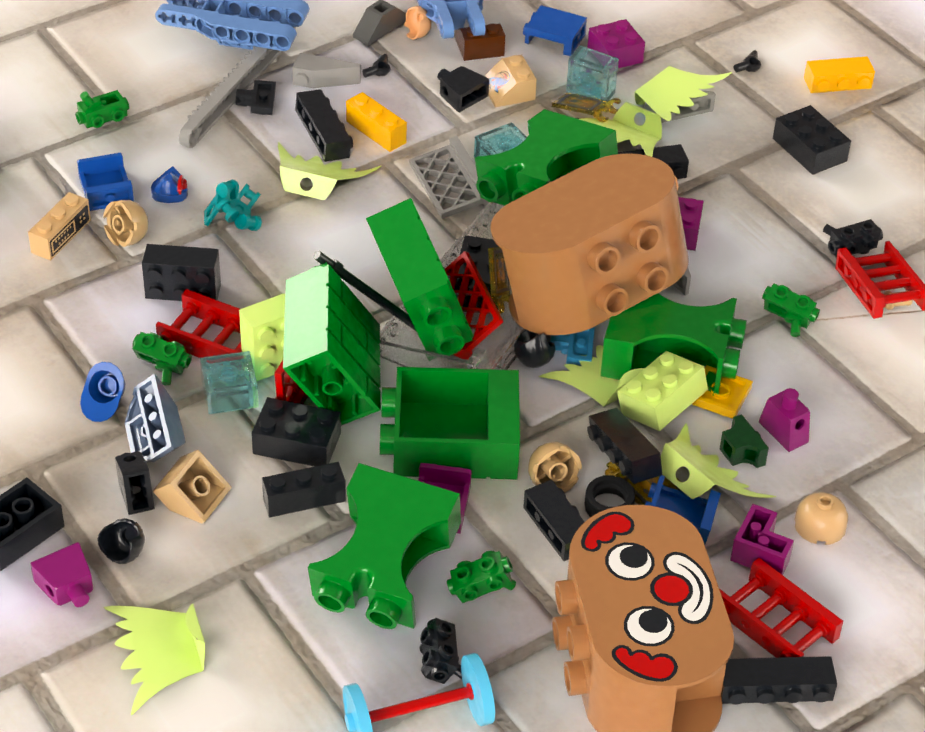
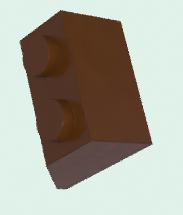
M501 24L485 25V35L473 36L470 26L459 28L454 33V38L464 61L501 57L505 54L506 35Z

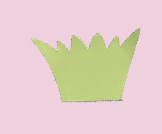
M668 66L635 91V101L638 105H643L646 102L659 116L670 121L672 117L671 112L680 114L678 106H693L694 103L690 98L708 95L699 89L713 88L714 86L709 85L710 83L720 81L732 72L720 75H699Z
M625 102L619 108L612 120L600 118L579 119L616 130L617 143L630 140L634 147L640 144L645 154L651 157L653 156L655 144L662 138L661 116L628 102ZM639 112L643 113L646 118L645 123L640 126L634 121L635 115Z
M278 142L281 182L285 191L325 200L333 190L337 180L362 177L381 167L378 166L365 171L354 172L356 168L341 169V161L324 165L318 156L305 161L300 155L293 158ZM305 177L310 178L313 182V187L309 191H304L300 186V181Z
M597 345V358L592 356L591 362L579 361L582 367L574 364H564L570 371H554L539 377L554 379L572 385L605 407L618 400L617 391L644 368L630 370L620 380L601 377L603 346Z
M687 423L683 426L675 440L664 445L661 454L662 475L691 499L701 496L714 485L749 497H776L744 489L748 488V485L732 480L738 475L737 471L717 467L719 464L718 455H702L699 445H691ZM680 467H686L689 470L690 475L685 482H680L676 478V471Z
M194 604L189 606L186 613L134 606L104 607V609L127 619L117 622L116 625L118 627L132 631L115 642V645L118 647L135 650L123 662L121 669L142 668L131 681V684L143 682L133 702L131 715L163 688L204 670L205 642Z

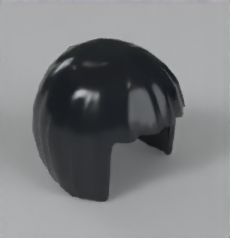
M525 330L517 337L514 343L515 355L525 366L538 368L549 363L553 358L555 344L548 342L545 333L538 334Z
M123 518L117 519L115 522L105 526L98 534L97 540L100 550L108 559L118 564H127L134 561L141 553L145 543L143 529H141L137 522Z

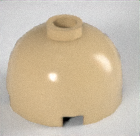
M119 200L111 202L106 206L103 218L107 217V225H104V229L108 239L114 245L119 246L120 244L122 247L134 245L143 239L148 230V218L140 204L131 200Z
M551 442L539 446L532 453L529 459L528 472L535 486L553 480L556 486L565 493L577 483L579 479L577 475L579 469H582V464L579 456L569 446L559 442Z
M817 492L808 495L799 503L795 515V529L802 538L817 544V541H826L825 545L840 541L845 535L848 513L845 505L838 497L825 492Z

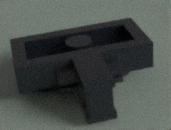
M254 80L252 90L237 89L236 105L250 106L251 113L272 115L276 82Z

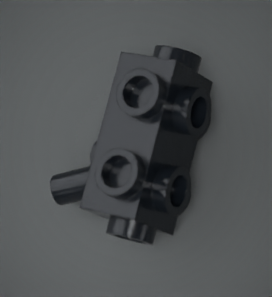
M872 219L838 229L829 224H826L823 228V232L830 236L828 242L829 251L836 258L837 250L840 248H847L852 255L857 253L867 254L871 249L877 248L878 241L883 239L882 230Z
M438 618L428 621L427 627L423 629L420 637L422 644L419 649L423 654L422 674L425 678L445 684L453 674L462 679L461 665L458 663L455 624Z

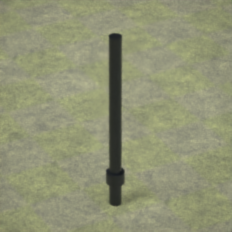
M317 251L314 254L313 258L320 264L327 262L341 279L416 331L409 315L343 268L342 263L336 259L329 258L321 251Z

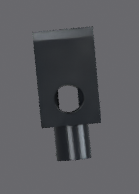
M460 66L451 72L441 69L438 73L440 95L457 112H461L489 96V78L464 66Z
M136 451L116 456L115 462L119 487L128 515L155 509L149 468L142 453ZM133 486L140 487V492L133 494Z

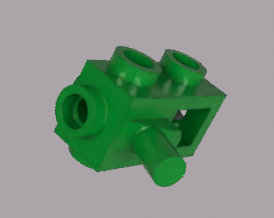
M118 90L93 98L90 97L88 92L84 91L80 94L82 101L77 102L78 112L75 113L79 125L84 124L86 128H100L106 122L112 120L118 122L125 116H128L129 103L126 97H122Z
M773 283L771 287H766L762 296L765 310L791 323L790 335L793 337L800 336L801 327L807 329L810 322H815L820 313V309L816 308L817 303L810 297L798 295L784 285Z
M140 332V334L135 336L132 343V349L137 358L155 364V368L162 372L161 383L163 385H171L172 372L181 375L184 368H188L192 360V355L186 352L182 344L176 341L166 342L156 333L150 332V334Z
M486 551L480 559L473 562L461 561L457 564V568L450 570L451 579L447 580V586L452 595L456 594L460 601L465 603L490 592L500 590L503 587L513 590L516 586V581L511 579L510 572H513V567L508 556L503 557L500 551Z

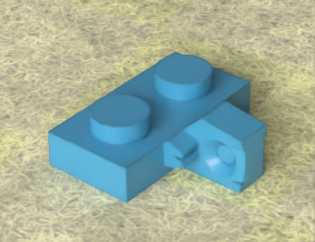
M595 327L573 334L551 335L550 342L555 344V350H559L565 355L567 354L566 364L581 366L579 361H592Z

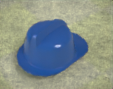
M100 362L90 369L81 395L80 405L82 412L86 418L94 422H103L111 418L115 414L120 399L125 392L126 383L123 374L111 362Z

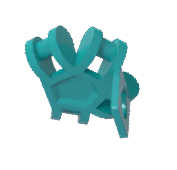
M233 179L219 183L216 187L215 197L204 211V225L208 226L218 212H225V220L228 223L234 222L238 229L245 230L248 228L251 231H258L262 225V220L260 216H251V208L261 194L249 189L250 186L247 183L239 193V184ZM243 195L250 200L248 205L240 200Z

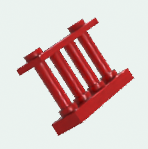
M885 241L883 254L855 258L847 248L837 250L835 269L873 319L883 316V308L887 304L914 300L922 311L925 310V284L890 241ZM879 263H885V265L887 266L865 270L861 267ZM891 275L896 277V279L881 282L871 280L872 278ZM903 287L907 291L888 295L880 292Z
M186 289L181 295L183 312L171 326L157 322L156 333L166 342L176 341L182 344L188 354L243 374L245 367L241 342L234 350L223 346L233 332L241 334L240 308ZM194 316L203 321L192 334L180 330L190 317ZM215 324L224 329L214 341L201 338L210 326Z
M761 558L756 559L752 563L749 582L732 596L719 589L730 623L775 658L804 657L803 652L820 637H824L831 644L840 637L843 620ZM757 589H761L770 596L752 612H749L739 604ZM777 605H782L791 614L771 629L760 620ZM803 621L812 630L792 645L782 635L797 622Z

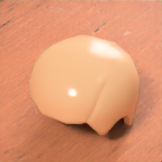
M421 6L411 7L406 13L404 26L410 30L406 36L412 40L426 36L431 29V19L427 18V11Z

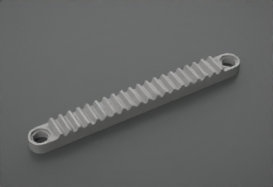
M253 46V50H249V54L245 55V59L240 60L241 64L237 63L236 68L232 69V73H228V77H224L223 82H219V87H215V91H211L210 96H206V101H201V105L197 106V110H193L192 115H188V122L182 127L179 134V143L193 148L236 102L237 89L247 90L282 51Z

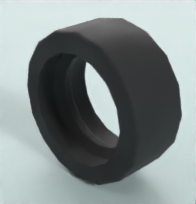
M603 475L592 480L587 486L584 504L585 511L589 517L606 509L613 508L602 505L595 500V497L601 494L618 495L625 501V503L619 506L635 504L634 488L621 477Z

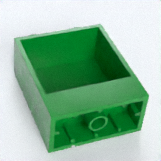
M409 198L367 217L368 225L429 358L433 359L439 355L450 356L459 352L466 343L473 340L472 337L474 335L412 199Z
M327 262L286 279L283 369L319 408L340 411L341 426L380 411V324Z
M397 367L396 387H382L381 417L395 418V424H380V455H394V474L404 477H419L420 463L470 469L472 471L471 478L474 479L490 477V479L517 480L520 452L519 370Z

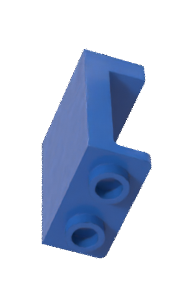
M541 5L536 12H533L531 20L523 28L525 43L529 44L534 36L564 44L563 55L571 57L586 35L587 17Z
M122 153L77 160L80 183L84 196L89 201L90 211L105 209L109 203L114 201L131 200L134 202L131 180L127 178Z
M659 476L658 483L652 482L648 497L652 498V501H646L645 505L660 507L681 515L697 528L705 545L711 531L721 493L711 490L708 499L701 497L691 499L682 491L664 486L665 476Z

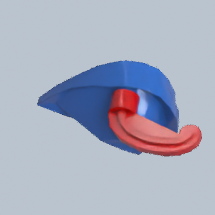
M172 166L152 183V198L163 203L184 201L188 196L187 180Z

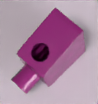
M788 388L770 397L759 419V423L788 452L809 442L810 411L798 399V391L792 388Z
M78 542L30 563L34 582L56 605L61 606L72 601L75 607H83L89 602L88 593L93 590L92 577Z

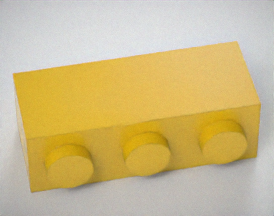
M868 56L807 61L804 80L811 93L872 88L875 70Z
M363 92L346 101V122L389 152L406 144V121Z

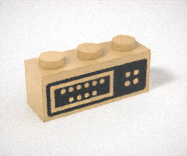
M68 192L28 231L31 253L51 261L91 221L88 199Z

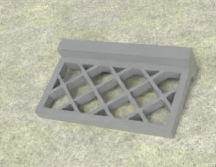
M458 136L449 139L450 145L409 159L413 171L441 219L481 204L484 209L493 206L492 202L480 198L476 186L478 180L476 166ZM449 154L448 160L439 159L440 156ZM424 162L429 163L427 168L417 166ZM434 165L444 166L441 171L433 170ZM449 167L458 169L455 174L447 172ZM428 175L436 176L435 182L426 180ZM443 178L451 180L449 185L440 182ZM460 181L466 184L463 188L455 186L456 182ZM436 189L445 190L443 195L434 194ZM451 192L460 193L458 198L448 197ZM465 195L475 197L474 199H471L469 201L463 200ZM444 203L454 204L445 210L442 208Z

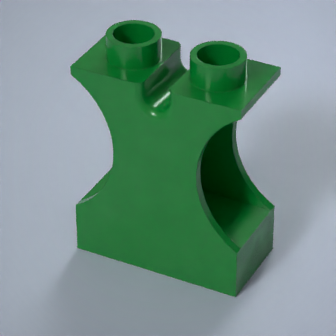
M544 109L527 121L529 135L520 145L502 153L477 156L475 158L478 177L476 186L480 198L505 206L596 159L618 154L616 130Z
M658 293L630 307L619 315L611 316L604 337L601 377L620 380L626 372L638 368L645 369L665 351L700 364L704 368L706 365L716 368L717 373L709 371L706 375L708 390L710 392L711 390L713 391V396L714 393L719 394L722 377L736 379L740 350L729 347L742 349L747 320L734 318L737 298H731L723 303L712 306H689L671 301Z
M358 463L346 488L350 518L356 524V529L349 542L339 552L325 560L309 564L308 573L312 596H314L315 601L321 607L337 613L343 612L346 607L354 609L358 600L367 596L369 607L365 615L370 622L385 629H394L397 624L414 629L416 625L414 598L405 585L407 578L414 567L424 558L451 547L461 524L460 494Z

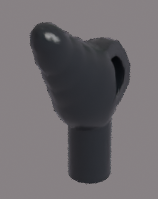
M753 50L743 62L735 64L733 66L734 71L737 73L743 70L748 72L759 70L761 62L758 60V52Z
M383 54L371 67L363 69V76L366 78L374 74L377 76L387 75L391 70L388 64V55Z

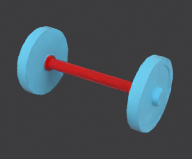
M476 653L462 657L461 674L464 686L462 688L368 711L365 698L358 684L344 685L343 704L348 731L373 732L371 724L373 722L467 699L473 718L479 726L493 724L495 721L494 697L483 661Z

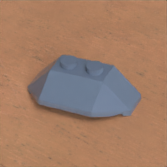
M153 374L134 387L132 394L134 397L129 405L125 419V428L131 453L140 451L145 462H156L186 443L178 408L158 376Z

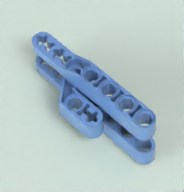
M167 0L168 4L160 5L155 13V17L163 25L196 30L206 37L216 40L219 45L253 50V46L287 51L297 36V32L293 27H299L303 24L310 8L303 0H197V2L196 0Z
M417 0L418 5L427 11V18L437 24L442 39L454 38V30L463 28L466 19L473 36L485 35V20L482 14L483 0Z

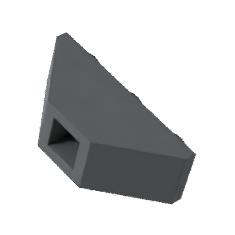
M378 0L365 10L353 33V38L369 46L406 22V13L384 0Z

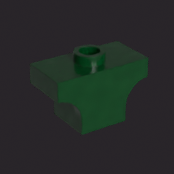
M741 414L733 417L731 429L722 432L719 449L732 466L740 463H749L759 468L766 465L769 447L762 440L759 432L755 431Z

